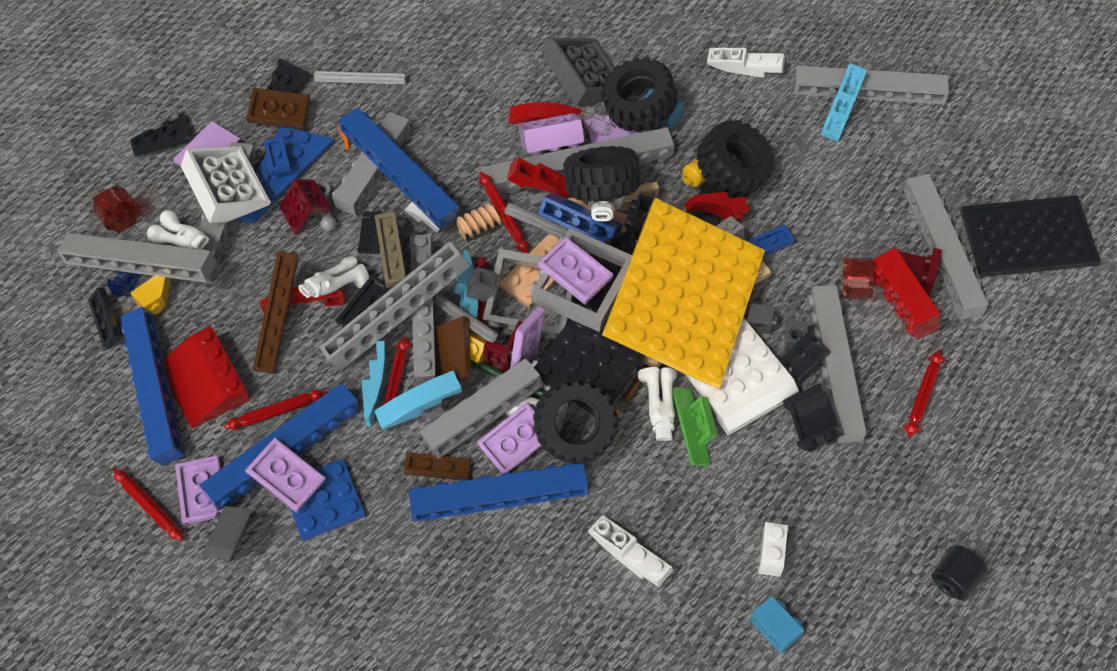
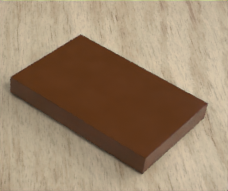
M253 88L246 121L247 123L304 130L310 95Z
M461 316L434 327L437 377L454 371L458 382L471 378L468 317Z

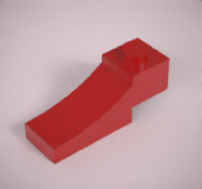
M518 157L510 164L507 180L522 188L525 186L555 193L564 198L569 196L566 192L564 175L539 162L537 165H533Z
M727 192L693 195L684 204L688 212H706L723 218V220L731 216L738 222L742 221L744 216L750 211L745 197L729 198Z

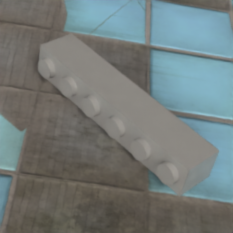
M388 112L379 125L387 136L393 138L399 148L411 131L409 119ZM362 151L359 158L354 160L349 173L344 175L339 188H336L332 195L335 208L355 216L383 174Z
M525 358L521 362L514 364L504 374L498 375L488 385L478 389L469 398L463 399L459 405L443 413L440 418L427 424L419 432L427 446L439 459L542 388L544 385L541 377Z

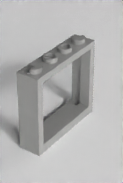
M569 228L565 235H561L558 243L566 236L582 250L621 266L619 274L597 313L544 290L550 276L543 270L539 273L540 278L538 281H534L531 285V302L600 332L611 312L632 255Z
M499 249L494 272H496L495 290L487 299L483 320L488 324V327H493L494 329L505 327L508 328V331L513 332L518 322L517 319L492 315L504 263L540 269L537 264L543 256ZM567 291L565 299L574 303L575 296ZM561 315L559 328L543 325L541 335H546L551 340L556 339L570 319Z

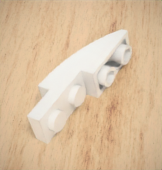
M710 48L707 64L726 72L765 77V73L783 72L785 55L782 53H747V48Z
M604 515L588 530L589 534L622 564L641 579L645 577L657 587L673 572L672 566L637 543V539Z

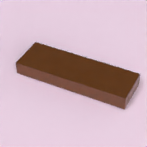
M407 452L404 475L451 480L469 479L472 460L442 456L437 459L435 455Z

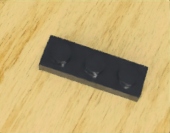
M97 287L89 297L88 302L103 348L110 349L119 340L121 335L106 289Z

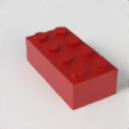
M893 248L874 258L872 279L877 287L880 286L884 291L883 296L888 303L891 302L894 306L893 310L897 318H902L906 324L904 327L910 336L913 335L918 340L937 330L940 312L898 250Z

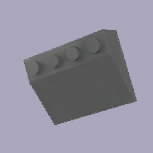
M551 38L543 56L576 106H593L603 102L601 95L604 80H607L606 76L609 72L614 71V65L595 38Z

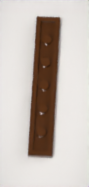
M277 252L253 365L254 372L275 373L299 259L298 254Z

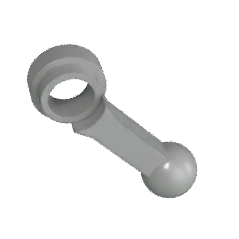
M317 182L319 189L325 191L323 195L326 201L329 202L328 198L331 194L329 184ZM330 210L328 213H322L323 218L320 223L322 229L328 232L334 230L336 220L331 216Z

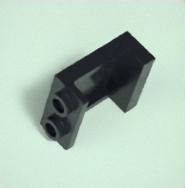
M819 383L783 400L785 409L791 412L800 440L796 442L797 446L807 452L814 451L820 445L835 442L838 437L844 435L830 390L823 384Z

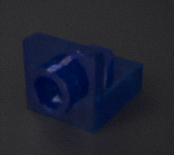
M118 271L114 280H108L106 284L113 295L130 297L139 279V275L137 273Z

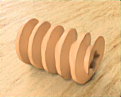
M488 203L485 205V209L479 207L478 212L472 210L471 215L465 213L464 219L459 216L456 221L458 230L465 241L467 234L470 238H473V231L480 235V228L487 232L488 224L492 229L495 228V221L498 225H502L497 210Z

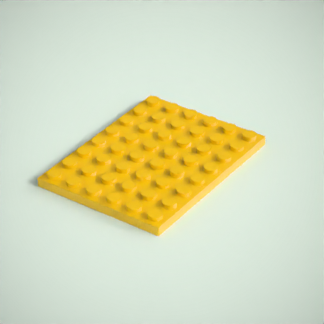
M655 198L651 204L602 335L718 389L722 384L765 250Z

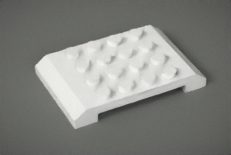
M744 317L722 384L718 389L685 374L699 394L708 397L710 407L716 415V421L728 436L783 404V400L799 393L792 376Z

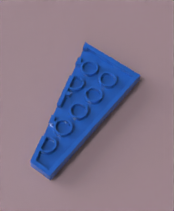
M280 127L275 138L283 137L291 171L272 175L266 155L256 176L271 203L266 207L236 219L255 224L270 209L272 203L277 198L279 199L283 192L291 186L294 179H299L310 168V165L317 158H320L328 147L335 143L334 139L297 129Z

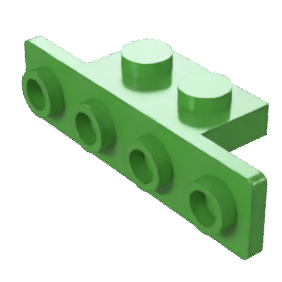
M674 387L673 397L690 464L708 466L710 460L706 444L718 435L708 397L700 396L694 402L691 389Z

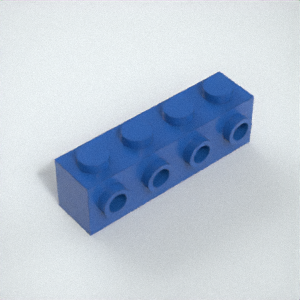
M555 193L544 196L538 215L562 225L565 229L571 228L603 243L606 239L620 234L623 226L622 223L613 219L609 221H596L591 216V209Z

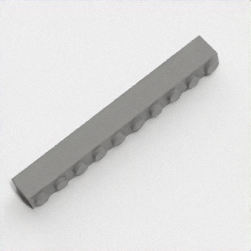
M668 127L522 159L533 165H537L540 162L564 175L563 163L566 158L581 150L601 146H622L634 150L639 156V163L647 164L653 160H665L673 156L674 143ZM513 161L480 168L483 173L492 177L491 183L496 187L500 195L506 192H518L520 189L529 188L526 186L522 188L507 180L510 164Z

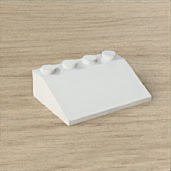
M241 146L186 149L181 168L209 223L229 222L270 205L271 202Z

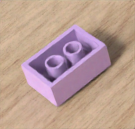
M574 113L518 124L522 147L531 155L541 154L542 150L547 149L549 151H558L563 146H568L569 148L580 146L579 143L584 142L581 119Z

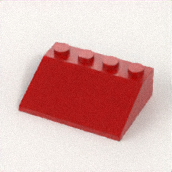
M212 326L192 334L163 359L169 386L191 429L250 401Z

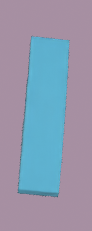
M849 63L820 133L821 136L838 142L867 72L866 69Z
M464 250L462 256L470 267L456 277L453 293L461 295L459 307L477 319L478 300L466 297L468 279L474 272V267L469 252Z
M376 341L377 360L369 361L370 379L362 380L364 418L367 427L372 426L376 416L374 411L380 406L385 387L387 371L385 341Z
M450 371L408 390L374 411L381 429L384 430L421 416L423 410L442 404V399L462 392L461 386L454 371Z

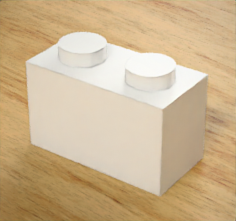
M765 522L762 532L758 574L781 577L784 569L788 525Z

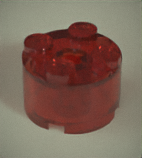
M114 185L93 198L94 214L108 231L124 232L136 224V218L141 214L139 204L120 185Z
M843 258V298H873L872 258Z

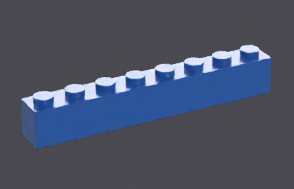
M357 107L339 119L341 132L440 230L459 217L457 201L453 198L451 199L441 186H437L433 182L432 177L428 173L425 174L416 161H412L406 151L402 148L400 149L395 144L393 138L387 136L378 124H374L366 112H362Z
M141 306L121 316V330L125 335V348L129 354L128 363L133 373L132 382L136 387V400L140 406L141 413L139 416L144 425L145 431L143 435L148 444L147 454L152 461L160 465H166L185 456L154 315Z
M340 383L199 484L203 494L217 511L224 508V506L230 507L237 498L248 494L258 484L245 470L274 438L300 456L307 447L319 442L329 431L337 429L345 419L352 418L357 413V410H359L357 399Z
M568 463L566 466L556 467L552 465L540 470L526 469L523 472L514 474L506 472L501 474V476L495 477L482 476L475 480L462 479L456 483L448 484L442 482L430 487L417 486L409 490L413 522L585 496L588 495V484L584 463Z

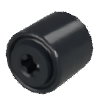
M955 545L934 569L932 579L944 594L963 601L968 598L985 576L987 567L975 553L965 547Z

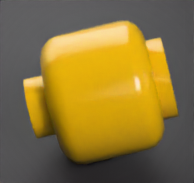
M697 159L685 165L682 171L683 181L693 188L708 182L701 175L702 170L698 168L697 162L699 160Z

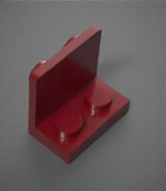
M294 179L280 205V210L295 235L300 233L311 213H328L331 208L313 179Z
M934 248L932 254H927V257L898 251L927 295L930 296L935 283L942 249Z
M518 320L507 346H503L499 342L486 340L483 346L485 364L503 372L510 369L516 329L523 321Z

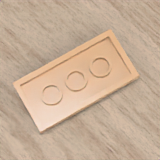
M548 234L529 254L544 257L558 244L559 238ZM516 265L500 281L499 287L530 309L535 304L531 302L532 292L530 288L532 283L540 278L539 273L541 269ZM550 277L544 290L548 291L556 281Z

